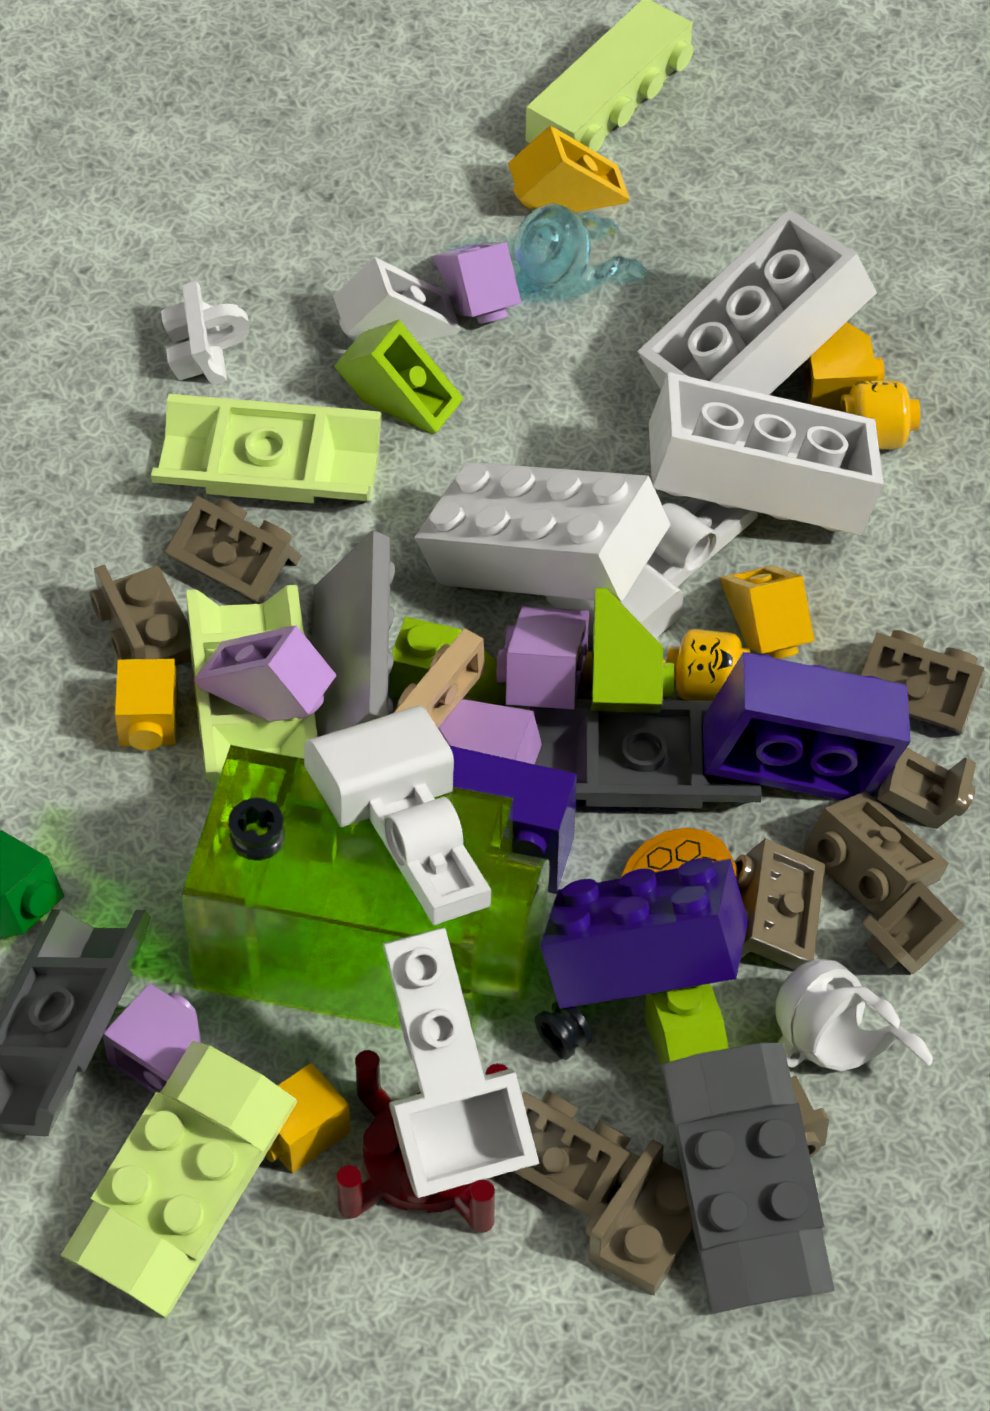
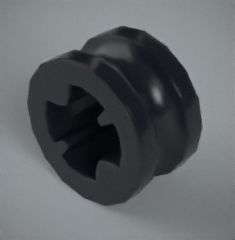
M265 798L243 800L229 814L230 842L233 850L239 856L248 860L261 861L277 854L284 845V817L281 809L274 802ZM255 823L260 829L267 828V833L258 836L256 831L253 829L247 830L246 826Z
M555 1001L552 1004L551 1013L544 1010L535 1016L534 1022L540 1037L563 1060H567L575 1054V1045L583 1048L592 1042L591 1029L575 1006L559 1009L558 1003Z

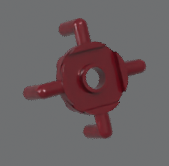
M364 1050L358 1053L355 1058L357 1096L375 1118L363 1135V1162L367 1180L362 1183L360 1170L352 1165L343 1166L337 1172L338 1208L341 1215L348 1219L356 1218L381 1200H384L391 1206L406 1211L409 1208L427 1210V1213H437L455 1208L475 1231L485 1233L491 1230L495 1222V1188L488 1180L480 1179L473 1183L420 1198L414 1194L390 1110L389 1102L393 1100L381 1087L380 1058L372 1050ZM492 1064L487 1068L485 1075L507 1070L508 1068L503 1064Z

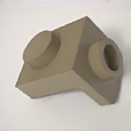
M906 748L881 783L877 800L928 827L938 829L955 815H963L971 805L975 795V786L972 785L976 763L965 757L948 770Z
M920 880L878 921L870 914L861 921L874 935L865 944L890 969L897 962H900L911 974L920 970L964 927L963 923Z

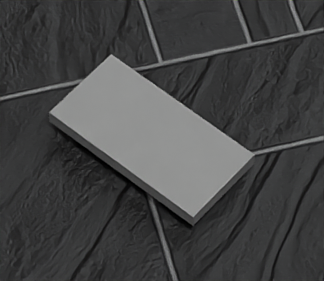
M372 530L313 586L312 645L336 674V677L323 694V704L314 712L318 737L392 714L393 703L388 698V676L392 670L394 660L393 654L389 652V630L394 619V609L389 606L390 584L395 573V565L390 561V536Z

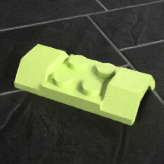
M168 394L165 439L159 467L152 468L151 481L152 483L206 487V494L303 503H314L315 497L371 501L379 457L381 412Z
M286 585L263 604L218 606L197 589L186 590L194 679L222 641L295 625L304 634L298 585ZM194 681L206 780L232 797L259 796L280 793L279 778L306 770L304 766L305 742L318 737L315 713L303 719L295 717L270 722L201 689Z
M192 1041L162 1091H156L93 1193L90 1198L93 1200V1203L60 1256L115 1286L166 1318L179 1300L298 1101L257 1071L210 1045Z

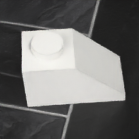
M376 257L333 296L340 315L339 324L344 333L353 341L364 331L400 319L418 342L457 334L461 330L447 292Z

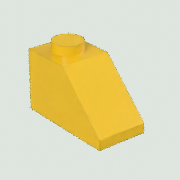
M551 125L508 162L515 184L513 191L517 199L527 208H537L551 217L626 204L630 201L616 163Z
M848 322L839 328L802 364L808 404L840 411L842 395L850 394L855 383L860 381H885L884 362L882 357L874 358L871 337Z
M768 565L719 577L720 584L747 648L780 659L798 654V645L815 641L802 575Z

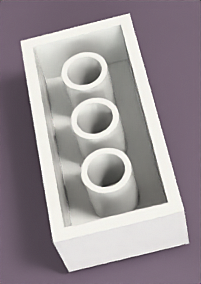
M789 208L637 352L660 389H662L667 373L671 372L770 395L877 292L856 252Z
M667 373L649 421L651 478L654 489L664 491L672 496H688L715 502L726 508H742L769 514L779 520L791 519L818 525L833 532L845 531L858 535L863 534L884 485L875 419L676 373Z
M465 462L414 538L436 581L445 586L594 600L595 588H607L622 603L671 524L648 475Z

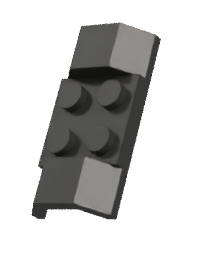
M577 699L575 709L530 706V711L534 712L542 742L535 765L576 773V799L586 800V806L702 808L703 802L761 803L762 795L759 784L704 774L703 716L713 701L662 700L660 713L591 711L592 699Z
M61 909L51 910L0 1010V1132L10 1135L49 1136L73 1087L76 1073L86 1071L133 974L130 968L145 940L151 919L145 910H135L127 928H94Z
M784 1043L750 1044L699 1053L662 1064L661 1069L710 1315L752 1305L835 1291L822 1231L824 1222L800 1106L795 1101Z

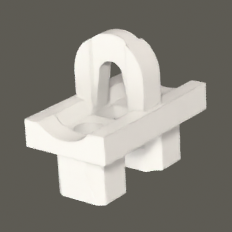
M196 280L182 285L184 302L161 310L163 325L173 343L189 337L188 341L166 349L168 364L179 381L204 373L211 384L226 382L223 349L239 344L247 338L249 334L248 315L234 304H220L216 306L206 304L202 301L198 282ZM231 324L224 329H219V325Z

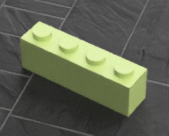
M641 0L526 106L525 141L531 143L551 125L597 152L602 146L605 137L616 126L623 127L629 122L635 108L646 98L653 99L661 90L664 81L675 70L680 72L689 64L694 51L693 45H691L693 22L651 0Z

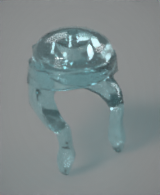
M555 203L538 207L528 214L520 224L514 241V254L521 268L516 276L517 287L530 293H535L542 288L567 297L585 295L608 282L619 270L627 271L640 279H644L648 271L636 258L630 259L623 256H614L601 264L588 266L591 246L586 226L591 225L609 235L616 234L619 226L609 217H601L588 211L575 212L573 209Z

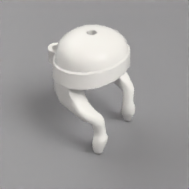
M816 959L804 963L796 968L780 987L775 1001V1014L783 1036L777 1043H784L788 1067H795L804 1059H808L820 1067L836 1071L849 1070L859 1067L887 1050L897 1039L925 1064L931 1065L933 1057L926 1043L918 1035L912 1034L900 1026L899 1017L892 1004L887 1000H882L870 989L862 987L858 978L837 961ZM865 1003L890 1025L876 1031L861 1030L859 1025L862 1021Z

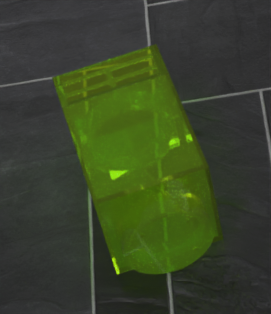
M230 745L182 890L193 989L401 1029L398 1003L382 943L444 927L473 1036H475L485 995L522 1002L526 994L543 926L549 885V860L512 852L513 798L453 787V792L434 797L435 799L446 797L452 803L461 824L463 845L491 888L490 907L433 925L370 819L340 827L306 770L303 758ZM251 798H265L274 802L281 809L284 817V845L277 854L261 861L248 860L239 856L233 850L230 842L229 814L237 804ZM255 823L246 826L247 830L253 829L256 831L258 836L267 833V828L260 829Z

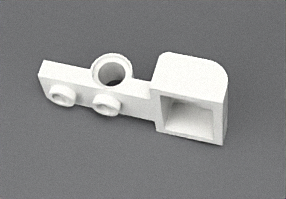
M693 497L682 506L676 501L664 504L663 508L671 525L622 604L655 638L660 636L683 616V592L678 586L757 519L758 512L742 508H726L715 502ZM546 596V600L555 608L589 611L588 634L593 637L594 600Z
M421 705L305 742L304 766L340 827L370 819L433 925L490 907L491 888L463 845L461 824L452 803L446 797L434 798L453 792L454 758L448 743L424 707Z
M440 927L382 943L398 1003V1016L409 1056L414 1064L421 1094L389 1102L403 1160L414 1194L420 1198L473 1183L480 1179H487L540 1164L516 1072L507 1069L485 1076L483 1074L446 929Z

